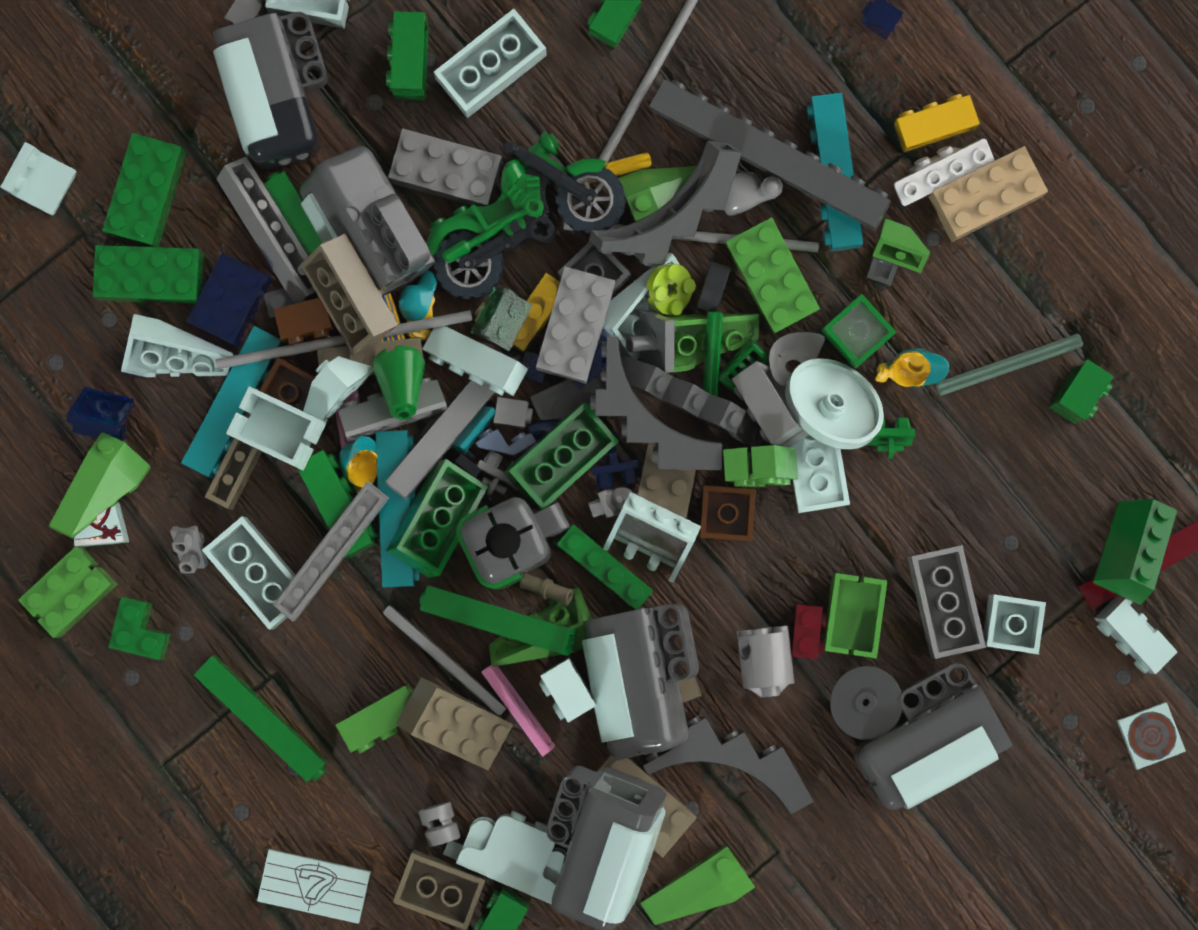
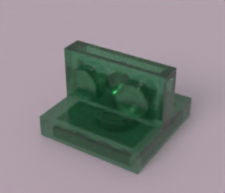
M494 287L470 333L477 337L485 338L504 350L509 351L533 305L516 296L517 293L509 288Z

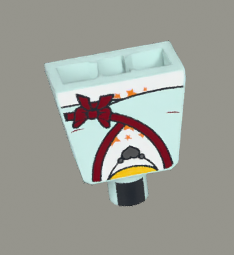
M119 502L112 508L108 507L97 516V520L74 537V547L129 543Z

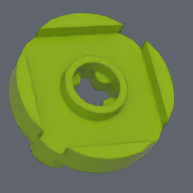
M667 263L666 265L656 267L651 272L646 285V290H649L650 298H647L650 307L660 314H681L689 303L692 293L695 291V281L691 279L689 272L679 264ZM672 285V291L668 295L669 290L667 286Z

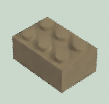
M648 443L638 496L686 519L696 470L658 469V463H653V447H658V444ZM633 517V520L642 521L636 517Z
M414 849L408 860L393 903L467 930L487 877Z

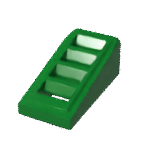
M752 338L739 349L719 373V381L734 395H736L734 391L736 386L727 376L730 373L734 377L738 375L739 372L735 370L737 366L743 371L748 368L742 362L745 358L751 364L757 361L766 365L769 362L768 352ZM752 351L758 355L756 359L750 355Z

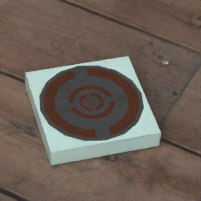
M1167 702L1116 720L1134 767L1137 770L1186 751Z

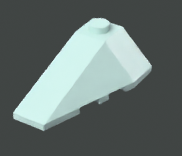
M672 253L667 254L665 264H655L610 301L601 337L607 342V336H619V351L624 356L636 360L640 357V351L634 353L627 351L626 338L628 336H640V311H652L660 314L654 311L648 303L647 298H650L649 290H646V285L651 272L656 267L666 265L667 263L679 264ZM672 285L667 286L669 290L668 295L672 291Z
M134 314L121 372L143 377H155L156 374L170 373L171 377H179L180 373H194L196 376H228L230 367L217 369L215 359L233 356V353L161 320Z

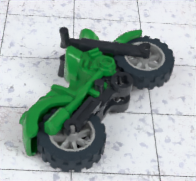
M545 129L540 134L539 140L527 150L517 143H506L504 151L511 153L512 160L505 165L502 172V194L500 198L489 206L480 207L474 204L467 208L465 205L455 210L453 217L447 220L441 218L430 224V234L425 243L434 259H436L434 269H436V277L442 287L452 295L462 299L472 300L485 297L492 290L496 289L503 277L504 254L517 249L528 240H536L543 244L552 242L557 235V229L549 219L551 212L546 196L547 187L551 182L557 187L556 204L558 212L570 228L582 234H591L592 230H609L619 221L623 214L626 199L620 180L611 170L606 169L608 163L600 159L588 158L575 161L566 167L561 166L548 157L550 154L558 155L555 148L559 147V144L553 133L547 134ZM588 181H597L600 184L594 191L590 189ZM605 186L610 196L598 197L597 194ZM572 196L581 202L573 206ZM598 201H610L606 212L599 207ZM586 206L585 218L580 216L575 210ZM595 207L601 216L589 219L591 209ZM542 224H544L546 227L550 226V228L547 229L548 235L545 237L541 234H537L538 232H540L539 226ZM473 247L478 248V250L469 255ZM454 261L459 262L460 268L452 271L451 263ZM488 266L487 273L482 277L478 270ZM465 270L464 283H462L454 276ZM470 272H473L480 281L468 284Z

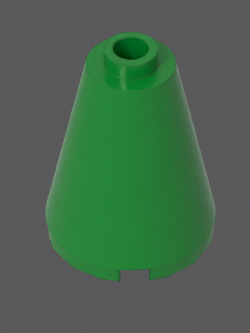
M395 346V350L387 352V349H384L373 360V371L390 414L399 420H407L416 414L425 369V361L421 356V352L409 346Z

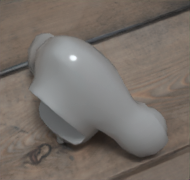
M742 171L735 173L724 211L728 216L738 215L765 201L775 199L782 193L783 183L780 178L775 176L766 178L762 183L754 172Z

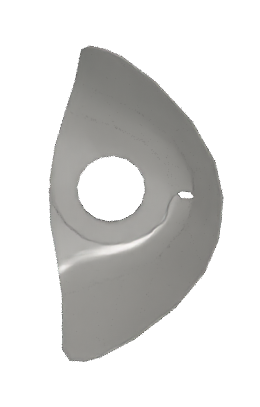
M796 332L779 338L773 344L770 350L769 363L772 375L779 385L786 387V383L792 374L785 368L788 361L796 360L801 364L817 358L825 341L823 335L811 332Z

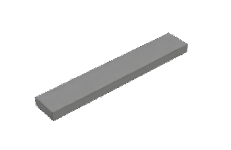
M470 381L385 481L386 485L404 499H407L482 408L495 395V392L488 389L490 385L484 382L481 386Z
M366 482L273 606L292 622L296 621L388 501L389 497L370 482Z
M389 605L383 613L389 620L498 716L507 709L500 700L392 605Z

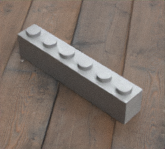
M247 157L225 165L218 175L217 181L292 302L296 304L318 298V294L301 267V264L308 258V255Z

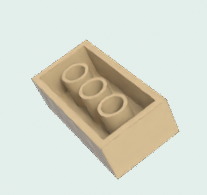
M1024 146L933 191L928 198L951 242L1042 198L1048 190Z

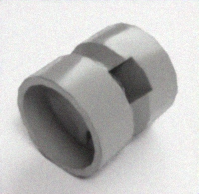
M451 801L418 811L422 826L427 827L425 837L428 847L441 845L461 837L457 823L452 822V818L455 815ZM437 819H439L442 824L437 825Z

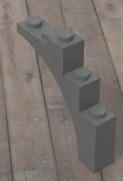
M707 141L694 172L679 192L663 207L644 219L624 227L610 230H592L589 241L597 247L599 252L604 254L621 252L626 255H635L639 262L646 266L665 264L672 237L676 239L695 237L702 210L706 212L725 210L741 152L730 143Z
M607 336V342H602V357H607V367L602 368L601 383L606 384V388H597L596 394H591V410H595V416H627V421H622V436H627V442L658 443V447H653V463H658V469L721 470L722 442L706 441L684 435L668 427L651 414L640 402L627 380L620 357L619 336Z
M620 354L622 366L632 390L697 418L749 447L761 446L764 440L760 434L762 428L741 407L731 401L711 395L692 383L672 377L656 366Z
M698 715L687 721L689 734L683 746L666 750L661 754L660 752L651 753L645 757L647 762L643 763V767L648 775L662 768L685 762H715L735 767L754 776L768 786L779 797L791 815L814 802L781 745L778 747L775 744L768 746L761 751L762 756L758 757L743 731L738 733L737 730L726 734L723 736L725 741L720 743L706 717L700 719Z

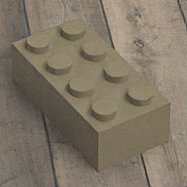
M346 234L319 245L301 264L302 269L352 355L377 344L398 326L393 312L386 305L381 291L375 286L367 268L361 262Z
M423 677L419 680L396 722L399 727L410 735L486 770H489L513 726L511 722L500 715L498 716L495 712Z
M610 754L598 768L597 773L606 767L613 768L653 784L666 792L667 795L663 805L666 811L654 847V851L663 858L695 821L696 815L654 778L648 775L632 759H617Z

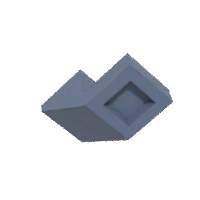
M492 429L486 430L478 436L480 440L476 442L481 450L494 451L512 457L518 456L536 443L531 433L525 435L523 432L511 440L513 444L508 447L498 429L494 432Z

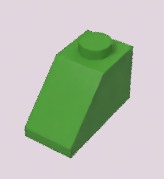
M885 219L876 241L873 257L921 273L930 251L910 227Z

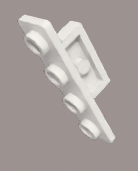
M980 139L962 149L951 147V145L937 151L938 155L930 159L924 157L914 162L915 166L908 169L910 175L893 183L901 204L906 206L994 162V157L987 140Z

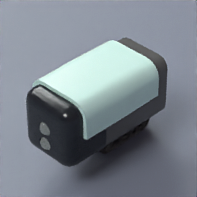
M294 12L284 16H277V13H271L214 31L212 35L216 49L213 54L240 142L247 157L252 158L259 169L269 171L316 156L320 151L321 144L305 93L324 87L328 76L308 15L303 12ZM298 22H305L307 24L303 31L294 30V25ZM306 46H312L314 52L311 55L305 56L301 54L302 49ZM319 70L322 72V75L317 80H311L309 78L310 72Z

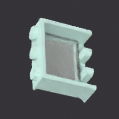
M630 492L603 549L608 551L613 539H616L628 545L624 552L626 559H633L636 551L639 550L651 556L647 564L649 570L655 571L660 561L673 567L674 569L668 580L673 583L701 526Z

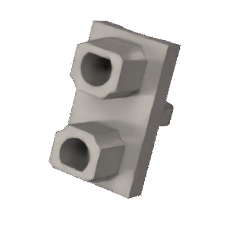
M490 451L484 461L480 460L477 465L482 469L483 473L494 478L493 481L485 476L482 479V483L489 487L486 495L492 497L495 491L503 495L505 494L507 488L500 485L499 482L518 490L504 475L503 471L498 469L503 456L494 451Z
M621 487L598 493L599 499L588 503L593 517L606 514L608 518L619 515L632 491Z
M173 526L170 530L173 538L172 547L174 552L178 554L180 572L194 573L197 568H206L208 560L206 554L202 551L205 538L198 531V527L180 528Z

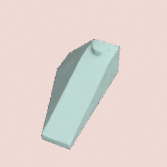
M339 356L331 362L325 360L316 370L319 374L312 381L303 412L327 423L329 421L328 418L342 407L343 401L362 385L373 371V368Z

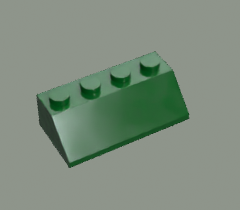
M1155 499L1119 501L1116 505L1093 583L1141 605L1155 589L1177 510Z

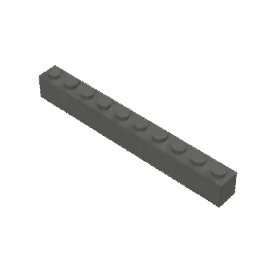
M664 79L649 106L653 112L707 141L730 143L741 152L740 159L772 176L780 178L781 181L876 231L890 206L887 193L878 188H874L872 191L864 186L865 182L853 175L851 178L842 175V169L831 163L826 166L818 162L820 158L809 151L803 154L796 150L798 146L786 139L781 142L773 138L775 134L764 127L758 130L751 126L753 122L744 116L739 115L736 118L729 114L730 110L719 103L713 106L707 102L708 98L701 93L695 91L694 94L685 91L686 86L676 80H672L670 83Z

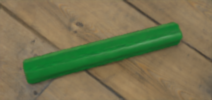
M719 311L708 312L703 390L714 396H718L723 314Z

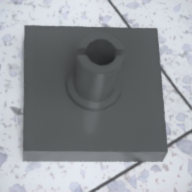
M640 311V336H628L626 338L627 351L630 353L640 351L641 362L656 366L664 372L674 371V320L652 311Z

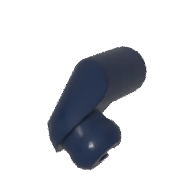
M548 419L528 425L532 436L535 437L547 433L558 422Z

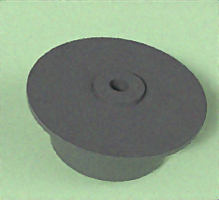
M870 666L852 669L845 673L834 686L830 700L832 716L839 728L846 734L863 740L875 739L892 730L897 724L903 706V697H901L900 704L901 689L896 680L882 669Z

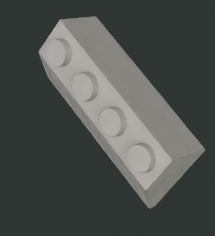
M425 378L422 380L416 414L407 420L396 419L390 414L382 393L367 397L368 401L358 404L357 401L343 404V409L338 410L349 443L355 441L360 436L368 437L376 434V432L387 431L444 413L447 405L438 380L432 381L431 378Z

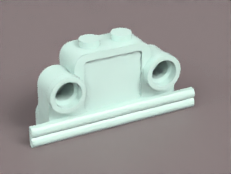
M512 811L511 815L503 814L499 816L496 823L489 817L475 819L470 826L464 845L455 841L447 843L443 854L457 860L456 864L552 904V895L567 852L562 848L554 847L555 843L550 841L546 834L547 825L536 821L535 825L525 821L526 816Z

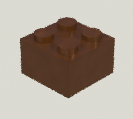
M320 298L273 309L280 338L287 345L303 343L312 339L332 337V334L338 333Z
M277 358L259 391L303 411L315 377Z
M704 485L702 487L699 538L752 542L756 489Z

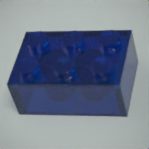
M221 253L187 322L238 348L272 279L268 275Z

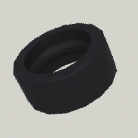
M711 261L697 303L698 309L708 312L717 311L730 267Z

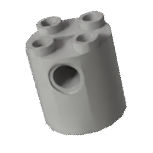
M788 626L736 631L743 689H749L759 697L779 696L788 684L795 683Z

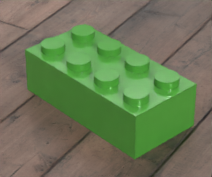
M772 217L724 243L772 334L820 309Z

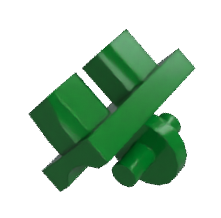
M883 418L880 431L865 446H877V451H885L887 459H893L894 452H903L904 446H912L915 429H911L908 418H897L894 420V428H885V419Z

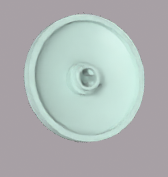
M823 358L805 361L793 371L786 383V402L792 416L810 436L828 446L840 449L863 447L872 441L882 427L884 413L877 392L860 373L841 362Z

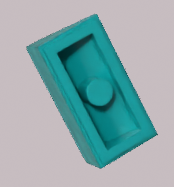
M484 406L451 447L458 453L465 454L478 439V436L492 422L495 417V409Z

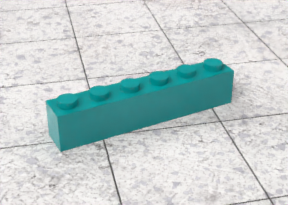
M842 93L812 96L809 105H806L807 120H812L813 130H809L811 145H815L816 156L820 158L818 162L826 166L831 163L843 170L842 175L851 178L854 174ZM824 203L820 205L821 220H826L827 230H823L825 246L829 245L830 252L861 248L863 245L861 224Z
M254 326L239 355L282 347L285 342ZM277 358L233 366L185 454L181 462L182 464L209 478H214L234 439L227 435L226 432L236 412L243 416L247 413L240 409L239 406L248 387L250 386L259 391Z
M407 430L376 432L378 489L389 497L388 501L379 511L382 587L416 586L415 581H420L419 571L386 551L416 498V488L407 499H404L385 483L414 448V438L409 436Z

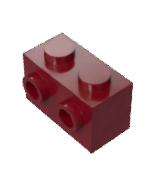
M794 604L790 642L792 657L818 659V654H823L824 639L820 638L821 628L826 626V613L822 612L823 607Z

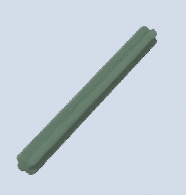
M1075 334L936 383L937 392L942 396L1078 349L1083 346L1082 338L1079 334Z

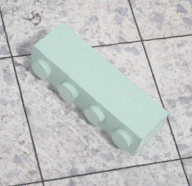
M446 326L433 328L422 349L430 354L429 360L440 366L447 363L450 365L449 370L460 376L465 372L470 375L469 380L481 386L485 382L490 385L488 389L503 396L504 392L514 396L528 370L517 360Z

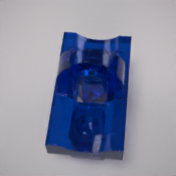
M614 446L608 451L610 465L592 468L593 477H596L600 490L613 488L611 474L619 472L622 474L623 485L637 483L638 460L618 463Z

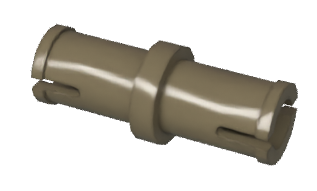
M525 573L523 575L525 579L520 581V588L537 593L540 598H551L565 605H568L572 600L573 590L554 584L551 579L543 580Z

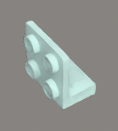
M25 142L4 179L1 188L36 208L54 215L77 171Z

